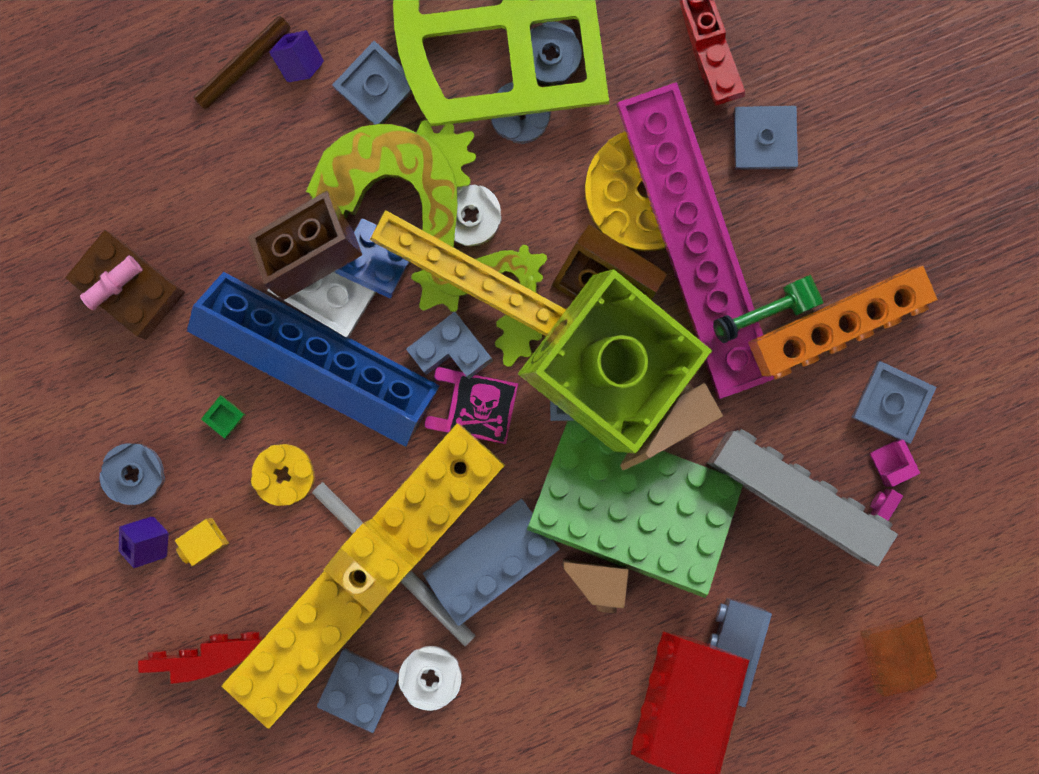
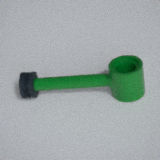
M812 275L783 287L785 297L734 319L729 315H725L714 320L713 328L717 338L722 343H726L737 338L738 330L791 308L795 316L823 304V299Z

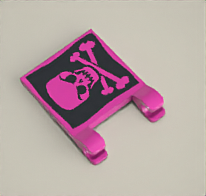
M438 367L435 370L434 378L438 381L455 384L448 420L428 416L425 420V428L449 433L459 423L475 438L506 444L518 383L478 375L468 379L463 372Z

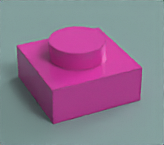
M885 489L884 492H878L870 505L873 508L870 514L873 516L879 515L889 521L903 495L893 489Z

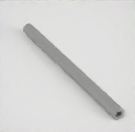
M323 482L313 490L312 494L352 534L361 526L363 522ZM412 571L401 581L464 646L476 636L464 623L460 626L456 624L437 596Z

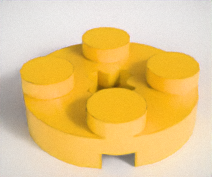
M293 445L270 446L258 455L252 467L251 484L264 501L276 506L292 505L303 500L311 491L315 480L313 465L309 456L302 449ZM286 466L289 468L288 474L291 476L290 481L284 480L282 483H279L275 472L277 469L282 470Z

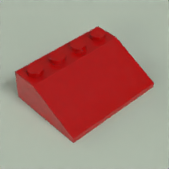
M663 631L657 646V655L649 677V685L641 707V715L630 754L649 764L676 774H720L750 660L697 639Z

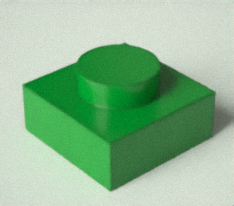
M220 395L201 420L224 439H227L246 414L224 396Z

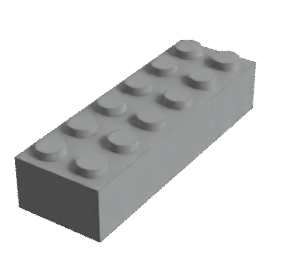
M742 429L725 433L706 464L741 483L747 490L861 562L876 567L879 566L898 535L890 529L893 525L879 515H867L863 512L866 507L850 497L848 499L840 498L836 495L838 489L823 480L821 482L813 481L809 478L811 472L796 463L794 465L786 464L782 461L784 455L769 446L767 448L759 447L755 444L757 438Z

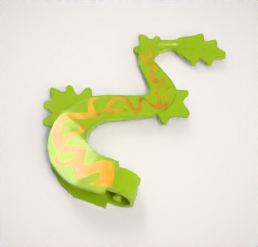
M427 120L421 121L417 132L393 124L362 126L341 136L323 152L306 192L311 194L310 196L313 199L328 191L344 217L347 218L348 213L356 215L366 192L374 183L386 177L401 178L412 183L420 195L423 231L454 247L458 209L457 187L469 186L471 182L470 178L461 170V167L476 160V155L467 151L468 145L474 138V133L466 131L461 134H455L454 125L448 124L443 127L440 133L436 134ZM522 245L519 252L513 250L499 251L475 260L499 273L504 271L513 273L519 279L521 285L536 293V282H541L543 276L538 271L546 262L547 255L543 253L530 254L529 247ZM425 270L415 272L411 276V279L422 287L419 306L423 311L438 304H444L450 311L456 312L458 310L459 296L467 294ZM508 315L503 316L496 322L497 327L503 329L504 333L495 341V346L503 351V363L507 367L512 366L520 356H531L530 340L539 341L542 339L541 333Z

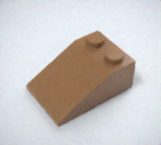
M691 383L686 385L637 453H627L620 464L623 471L651 458L723 417L705 383L696 388H693Z

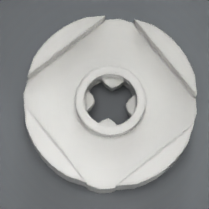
M477 185L457 187L458 209L454 242L467 247L484 244L493 238L501 224L500 204L496 196L486 187ZM468 207L470 210L477 209L479 211L476 215L478 220L474 223L470 220L465 222L462 219L465 217L464 210Z
M425 646L414 650L404 660L399 671L401 691L411 705L422 710L433 711L447 705L457 696L461 686L462 673L457 659L447 650L437 646ZM429 669L434 670L435 675L439 677V682H433L432 687L426 686V680L421 679L422 673L427 674Z

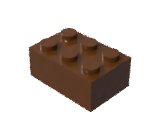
M104 230L65 278L81 292L85 293L101 279L100 275L105 271L109 273L124 261L127 256L133 257L141 266L142 271L123 285L122 291L118 295L112 294L99 306L134 335L146 340L185 292L118 237Z

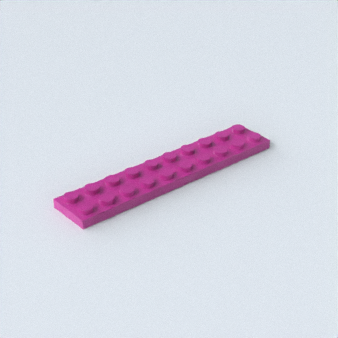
M677 82L618 102L616 105L696 337L712 350L705 363L717 398L721 399L774 380L773 376H762L748 344L749 341L763 335L759 322L738 330L737 338L726 343H722L714 332V320L725 315H729L734 319L755 309Z

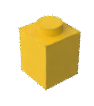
M213 518L203 520L175 540L179 546L176 548L179 557L184 563H190L191 566L199 565L229 544Z

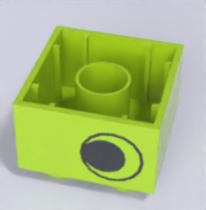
M612 269L592 275L519 371L518 375L615 452L636 454L712 350L622 275Z

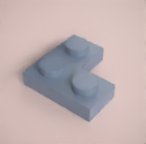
M453 312L406 349L426 375L449 357H452L468 379L472 378L493 361L456 312Z

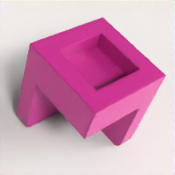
M904 439L895 440L870 453V457L885 487H893L921 474Z

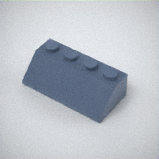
M522 498L423 573L435 595L458 626L560 550L552 539L527 530L533 513Z

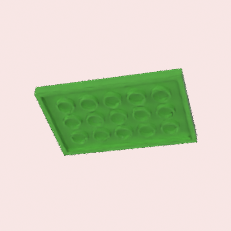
M567 421L527 530L706 598L743 485L728 475L665 451H661L651 458L623 471L620 464L627 453L613 451L577 421Z

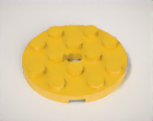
M626 131L608 140L591 161L585 182V199L589 214L601 232L628 249L637 251L665 249L666 247L649 198L641 196L637 190L643 180Z

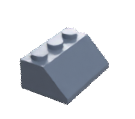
M726 598L725 604L720 603L715 618V621L719 622L716 634L712 633L710 635L708 644L750 660L738 706L746 707L772 614L763 608Z

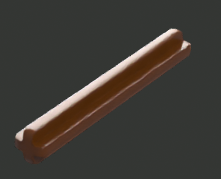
M277 16L194 95L195 101L202 108L207 109L272 48L283 35L290 31L291 27L283 17Z

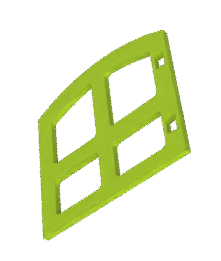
M393 0L394 30L399 57L406 80L417 105L431 127L609 104L595 0H503L501 4L495 6L432 14H421L419 12L420 0ZM569 19L578 20L587 79L580 83L549 87L538 86L530 27L538 23ZM499 28L505 29L508 36L513 89L502 93L455 99L445 98L427 60L423 40L436 36Z

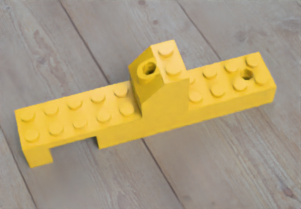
M457 423L376 515L362 523L323 569L324 572L221 687L269 729L493 480L505 464L461 424ZM457 462L465 463V473H456L454 467ZM360 570L364 572L366 575V581L363 578H361L356 573V571Z

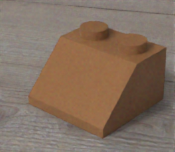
M563 559L562 566L590 603L596 605L597 611L616 613L617 608H624L628 579L627 568L620 565Z

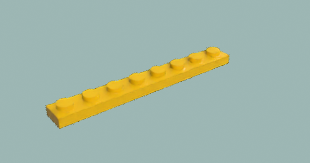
M386 210L369 239L544 336L548 335L566 311L561 306Z

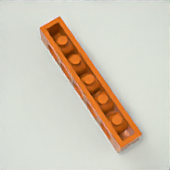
M924 266L911 267L753 339L748 344L762 376H773L774 379H779L792 373L791 367L801 363L802 367L817 362L820 360L818 355L825 351H829L832 354L847 347L846 342L856 338L857 341H861L875 334L873 329L883 325L884 329L901 323L900 317L910 313L911 316H915L929 310L927 304L938 299ZM897 291L902 295L900 306L894 301V295ZM870 303L875 308L873 319L867 315V307ZM842 316L848 320V328L845 332L839 326V320ZM815 328L821 333V340L817 345L811 338L812 331ZM787 341H790L794 347L791 357H787L783 350L784 344Z

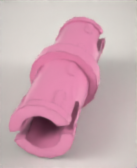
M127 256L124 261L109 273L107 271L100 275L101 279L80 295L81 300L89 309L94 311L112 294L118 295L122 291V286L142 271L141 266L133 257Z

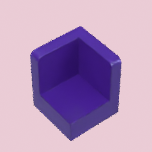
M307 30L283 35L269 52L287 82L310 79L324 62Z
M148 517L119 526L118 551L133 568L152 563L167 557L169 533L155 517Z

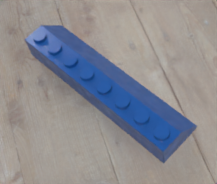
M225 272L214 281L192 308L187 332L405 447L418 429L440 385L366 346L346 338L328 326Z

